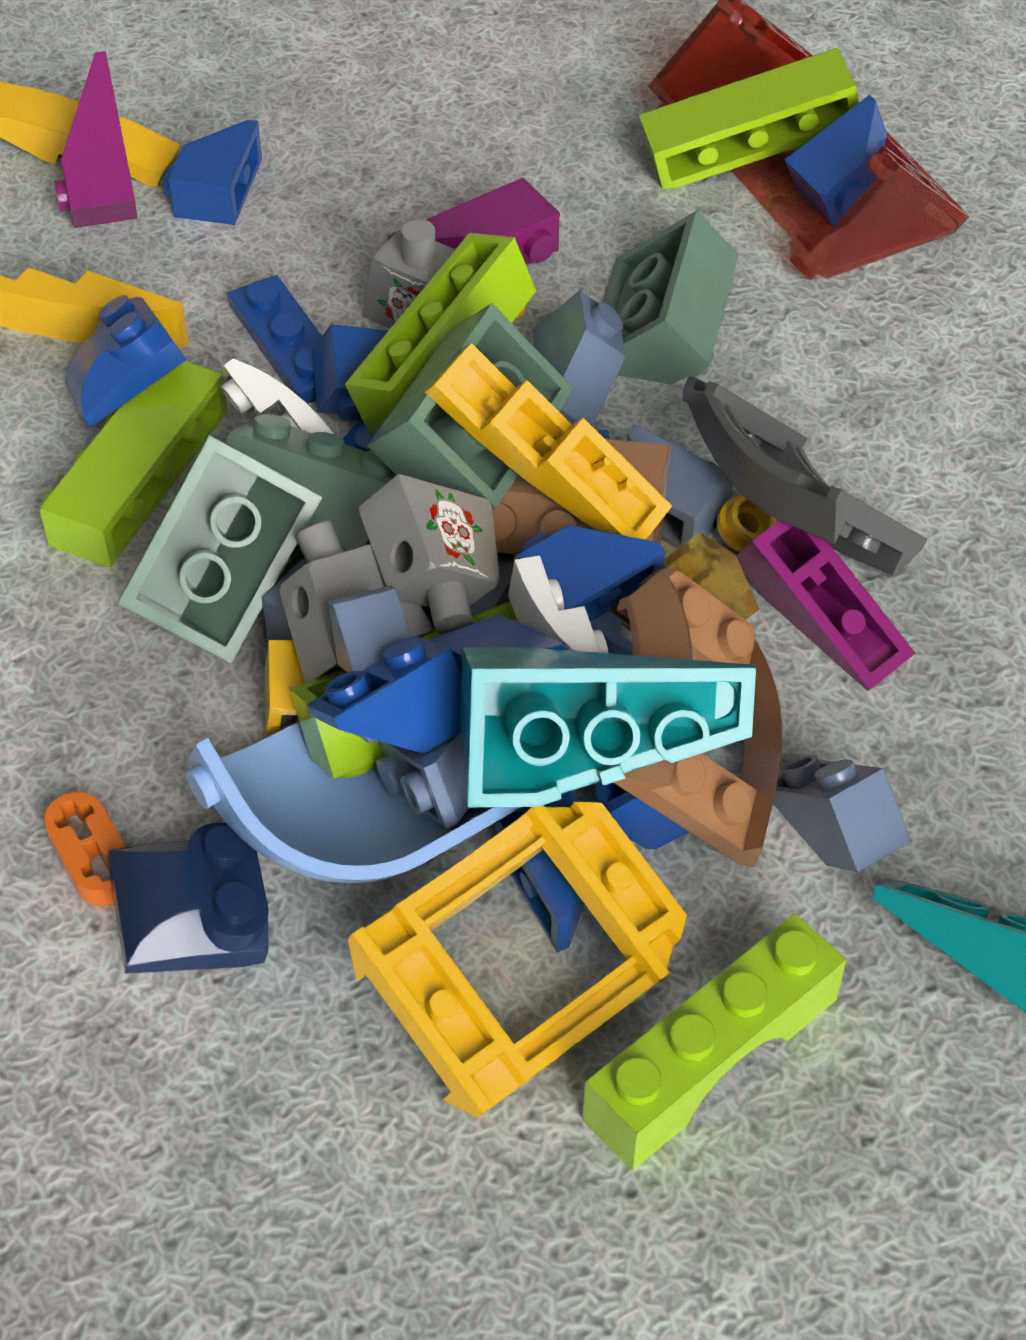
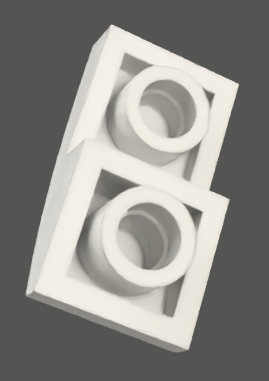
M235 359L230 360L223 366L221 375L227 382L220 386V388L240 415L249 411L255 418L261 414H268L276 408L281 417L291 422L292 427L309 433L327 432L334 434L305 401L270 375Z
M540 555L514 560L508 597L520 624L563 642L568 650L608 653L605 637L601 630L592 629L585 606L564 610V600L560 585L556 579L548 580Z

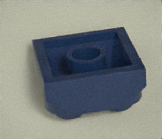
M227 823L206 824L198 828L192 834L190 840L109 850L107 861L125 974L237 968L265 962L269 951V908L258 854Z

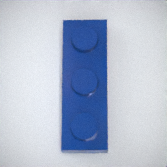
M278 275L227 292L229 306L285 386L307 404L316 401L312 350L322 335Z

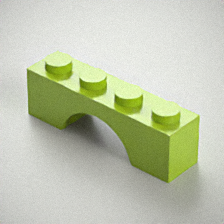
M794 913L585 1081L583 1121L633 1171L688 1125L705 1096L739 1060L769 1040L782 1038L787 1042L834 1003L838 998L847 959Z

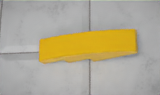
M0 82V138L45 162L56 164L63 155L80 101L33 87ZM119 116L130 176L145 185L157 187L164 178L168 166H172L178 157L182 145L134 121Z
M30 267L17 280L0 275V326L70 342L84 343L96 333V327L101 321L99 313L102 308L115 298L126 295L129 299L141 297L145 300L178 348H184L189 342L183 303L89 270L76 283Z
M472 343L460 351L425 391L433 401L472 437L518 475L597 531L646 540L672 507L584 418L571 424L528 380L515 387Z

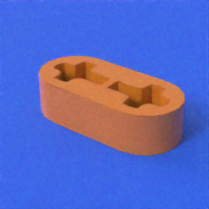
M76 791L62 794L53 800L45 811L44 823L51 846L77 894L85 902L98 906L114 904L111 880L102 882L98 875H94L90 859L100 856L104 865L109 870L107 861L109 850L126 848V845L103 804L96 796L87 792ZM78 816L82 822H86L89 837L79 840L74 829L71 826H67L66 820L70 817Z

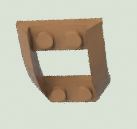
M660 569L654 571L640 582L641 587L633 594L619 600L617 611L630 621L632 655L693 660V655L696 660L753 664L756 667L752 737L744 739V755L740 778L701 753L673 763L664 760L624 773L625 779L613 783L739 865L755 867L764 845L781 766L782 717L773 675L755 639L754 626L678 569Z

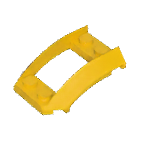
M574 802L570 807H545L544 805L531 807L524 815L484 845L396 904L391 911L365 928L361 927L352 933L348 938V944L356 982L365 976L369 978L450 1090V1093L442 1101L478 1118L670 973L667 967L673 947L681 939L687 914L603 803ZM544 849L627 961L514 1044L431 931L470 905Z

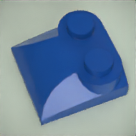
M123 295L105 305L99 313L101 321L96 327V333L82 344L67 368L65 384L83 419L90 428L187 360L151 308L141 297L129 299L126 295Z

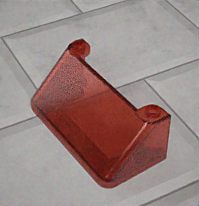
M719 0L648 87L661 101L657 108L813 55L745 1ZM887 130L885 146L883 145L868 161L871 165L869 168L878 178L834 227L816 211L795 187L785 159L800 147L732 169L735 175L792 237L788 244L794 253L789 257V260L798 270L812 280L817 274L828 279L951 235L970 216Z

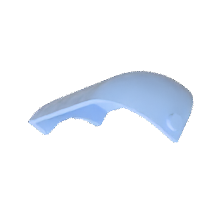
M611 611L590 622L593 630L602 631L607 643L608 653L632 655V641L618 633L622 631V621ZM299 721L253 745L223 757H219L209 738L195 745L186 763L188 771H186L188 784L202 807L207 809L213 806L234 832L265 858L289 871L325 882H372L403 874L521 808L469 807L458 824L445 829L425 813L416 814L408 801L402 796H392L380 777L376 762H374L371 770L356 777H338L336 779L330 777L311 760Z

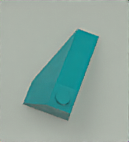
M533 647L462 648L461 730L467 806L539 807L561 800V794L600 781L602 785L625 779L624 773L664 760L673 763L752 737L756 667L753 664Z
M901 880L875 885L872 895L875 901L1026 1013V916L1002 913L1000 914L999 921L996 922L987 919L990 908L979 901Z

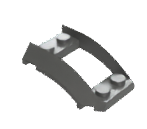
M688 377L684 385L682 400L689 404L701 436L718 466L739 492L755 506L785 524L829 542L836 551L892 576L923 549L927 538L847 492L832 485L830 487L812 466L803 450L807 437L722 386L711 381L705 383L698 378Z

